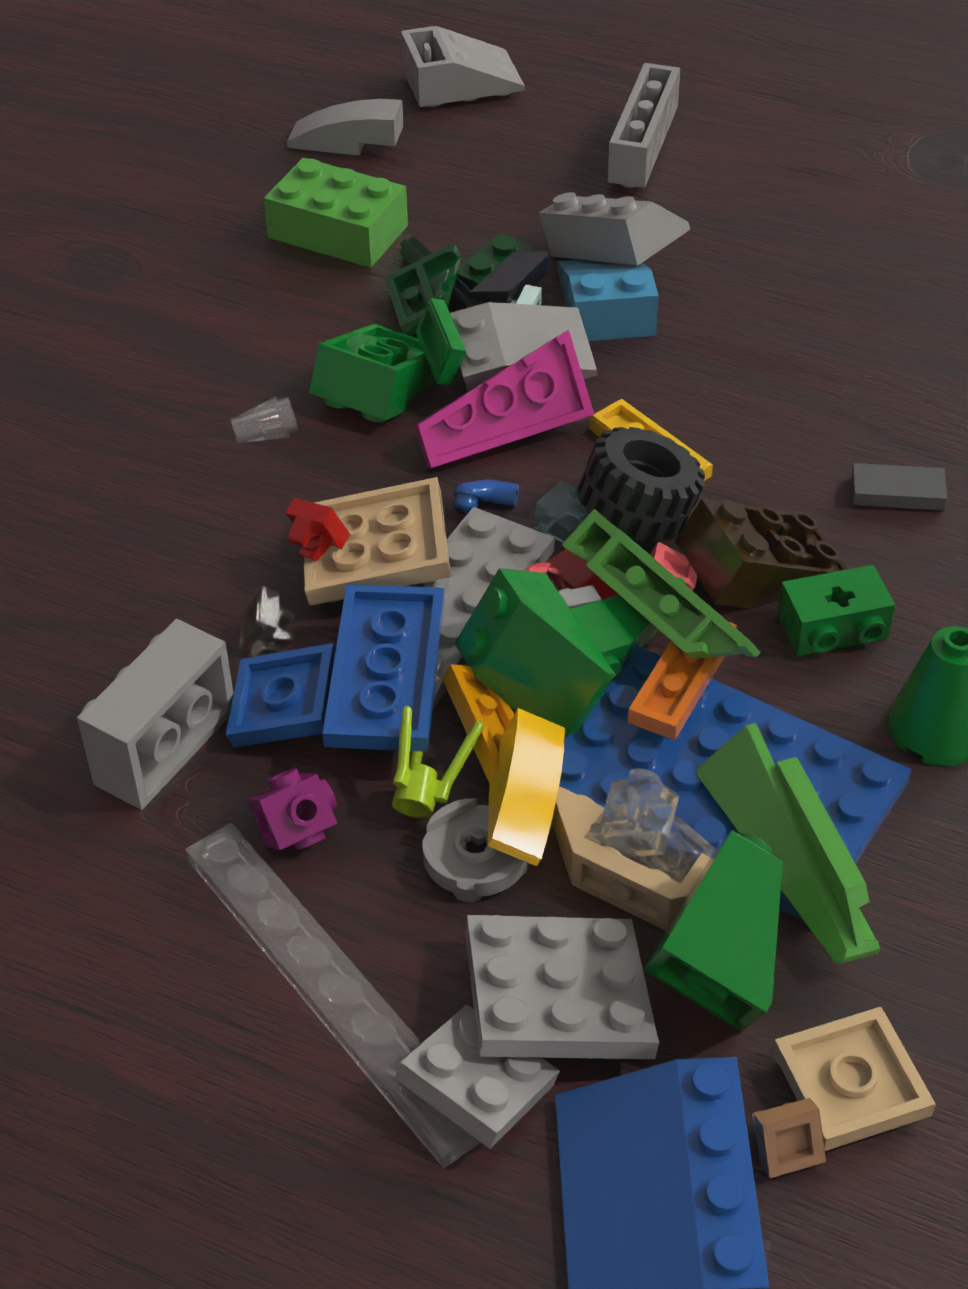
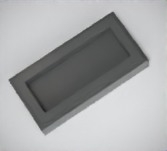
M853 463L851 476L853 505L926 510H945L948 498L945 468Z

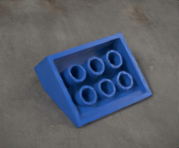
M737 1057L676 1059L555 1095L568 1289L770 1288Z

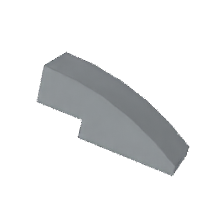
M358 100L316 111L296 121L287 140V148L360 155L365 143L395 146L403 128L402 100Z

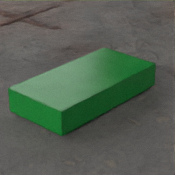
M430 298L416 329V334L437 384L451 386L466 353V349L445 301Z

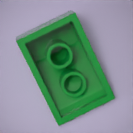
M371 324L319 343L309 393L324 398L323 403L330 407L339 409L349 407L361 411V416L367 420L386 422L407 409L433 374L418 338L377 324Z
M499 568L454 643L467 665L471 666L474 676L501 697L514 711L520 708L564 727V739L568 735L579 731L616 675L546 573Z

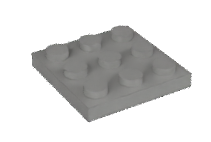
M467 915L465 939L480 1057L655 1059L659 1040L632 919Z

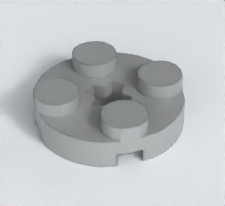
M477 799L457 800L439 809L430 818L426 826L427 833L423 839V863L427 873L440 887L453 892L455 898L465 903H474L483 896L494 895L508 889L529 868V863L488 846L481 853L467 852V842L472 841L479 846L484 843L487 844L489 806L477 805Z

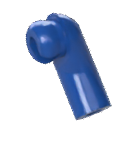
M490 479L460 483L453 492L456 496L453 507L456 511L468 514L473 507L478 508V501L515 507L518 501L519 484Z

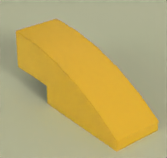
M520 708L517 709L500 738L499 769L489 784L487 846L537 866L542 859L557 800L562 772L565 728Z

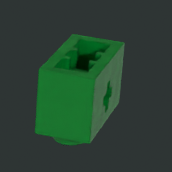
M869 565L782 582L777 616L796 655L802 656L889 639L896 605L875 566Z

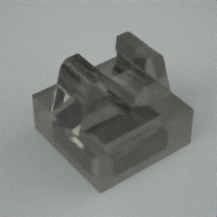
M261 587L241 616L239 652L255 657L259 655L262 649L285 651L294 639V634L286 631L294 622L295 616L292 612L279 605V592Z

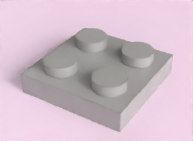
M466 1004L400 1062L394 1079L491 1149L554 1086L560 1070L543 1058L480 1057L474 1009Z

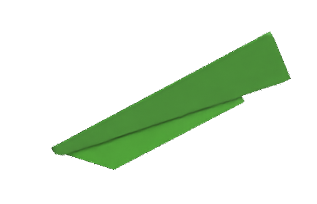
M595 509L562 544L570 553L587 562L586 566L691 659L736 654L757 657L761 653L747 637Z
M757 724L745 725L700 765L697 770L698 778L740 835L748 833L760 838L771 847V854L783 861L781 891L835 963L843 964L879 954V942L876 940L859 907L870 902L866 882L798 758L794 757L778 761L775 766Z

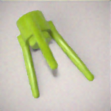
M405 706L401 714L398 761L393 780L396 790L392 806L404 815L415 818H428L432 816L436 802L447 803L451 786L475 746L484 728V724L481 721L474 723L442 780L439 781L437 780V772L433 768L421 764L423 752L412 751L410 757L412 709L409 706Z

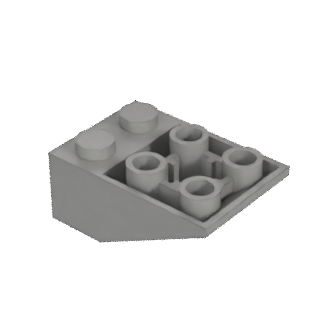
M438 26L401 31L403 71L419 107H437L443 103L455 101L470 102L481 97L493 95L507 96L513 92L525 91V85L506 49Z

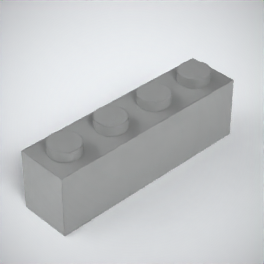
M650 63L643 64L609 142V183L621 184L628 188L646 187L678 108L679 67Z

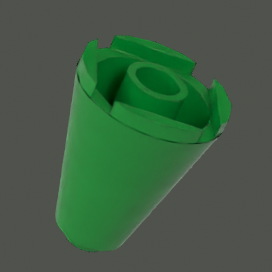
M945 627L934 634L892 702L888 714L889 734L897 747L907 753V748H909L913 752L922 755L921 762L932 766L953 767L968 763V629L964 627Z

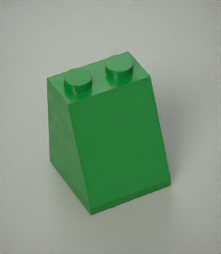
M732 830L709 859L643 971L735 1029L743 1032L762 1017L772 1004L783 861L772 855L771 847L760 838L748 833L739 835Z

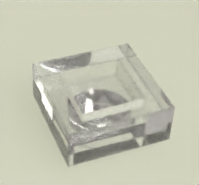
M666 816L640 857V860L650 869L661 870L671 879L682 883L700 854L703 853L711 857L715 848L679 816Z

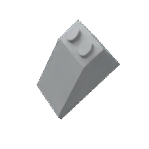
M488 302L450 313L466 349L460 366L468 392L567 330L570 332L583 378L587 379L598 376L578 308Z

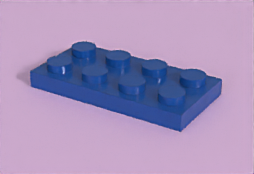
M346 584L322 733L324 747L398 750L402 709L405 706H409L412 709L410 751L428 752L445 602L444 588Z

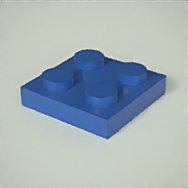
M333 643L240 659L226 737L233 748L323 733L336 652Z

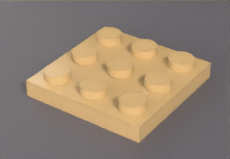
M437 477L315 502L332 507L351 535L342 550L330 546L318 561L304 558L305 593L310 606L326 602H338L344 599L346 584L409 586L418 583H431L438 579L451 577L442 496Z

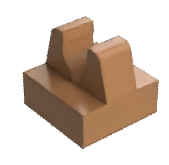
M811 1098L785 1103L782 1106L757 1111L752 1114L760 1166L769 1178L826 1162L820 1109Z

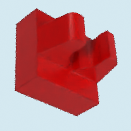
M294 498L285 512L293 523L288 535V541L291 544L302 546L298 553L300 557L318 561L330 546L342 550L351 535L332 507Z

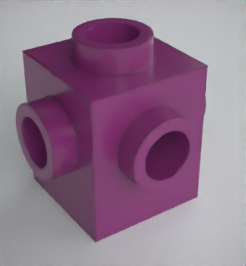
M297 768L271 777L267 780L270 788L246 799L264 843L268 848L282 850L294 844L296 850L306 848L325 838L323 830L337 824L332 811L337 807V802L328 782L325 779L319 780L317 774H299Z

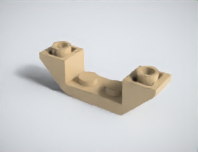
M559 787L552 817V827L571 884L667 931L711 857L701 853L682 883H679L661 870L649 869L624 857L612 847L601 846L604 838L605 808L596 804L585 795H577Z

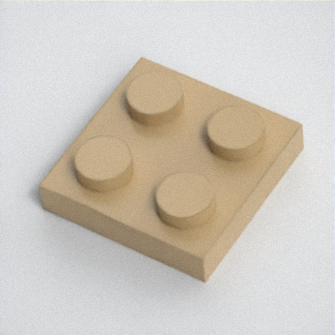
M882 1007L775 1039L773 1053L797 1101L811 1098L820 1109L825 1151L931 1117L936 1104Z

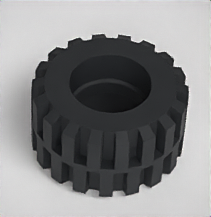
M618 427L613 428L612 431L607 430L603 432L600 438H597L578 485L577 492L580 494L578 499L581 505L586 507L585 511L588 514L595 509L612 525L633 540L640 542L648 540L652 543H661L662 540H673L680 534L690 518L704 487L705 474L699 468L701 464L698 460L691 456L687 449L678 445L672 439L650 430Z

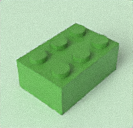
M302 158L264 197L268 238L370 268L408 226L405 185L390 182L385 178L361 174L352 169L325 164L316 159Z

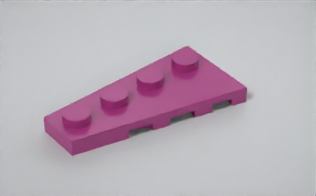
M569 330L557 335L416 424L414 427L427 468H433L594 415Z

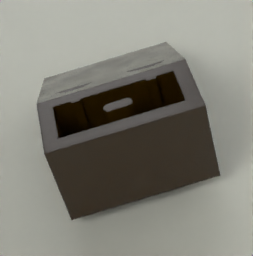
M701 499L674 541L681 553L686 556L689 565L692 566L698 579L716 605L752 609L779 601L781 585L784 581L847 570L839 559V552L832 545L828 544L818 530V524L815 519L802 511H795L793 513L774 510L764 505L754 507L741 505L731 500L721 502Z

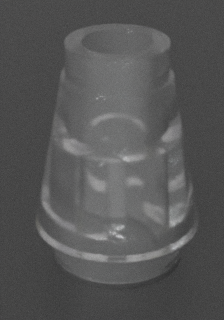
M276 395L240 414L238 417L231 418L238 444L290 438L289 433L299 430L289 397L278 399Z

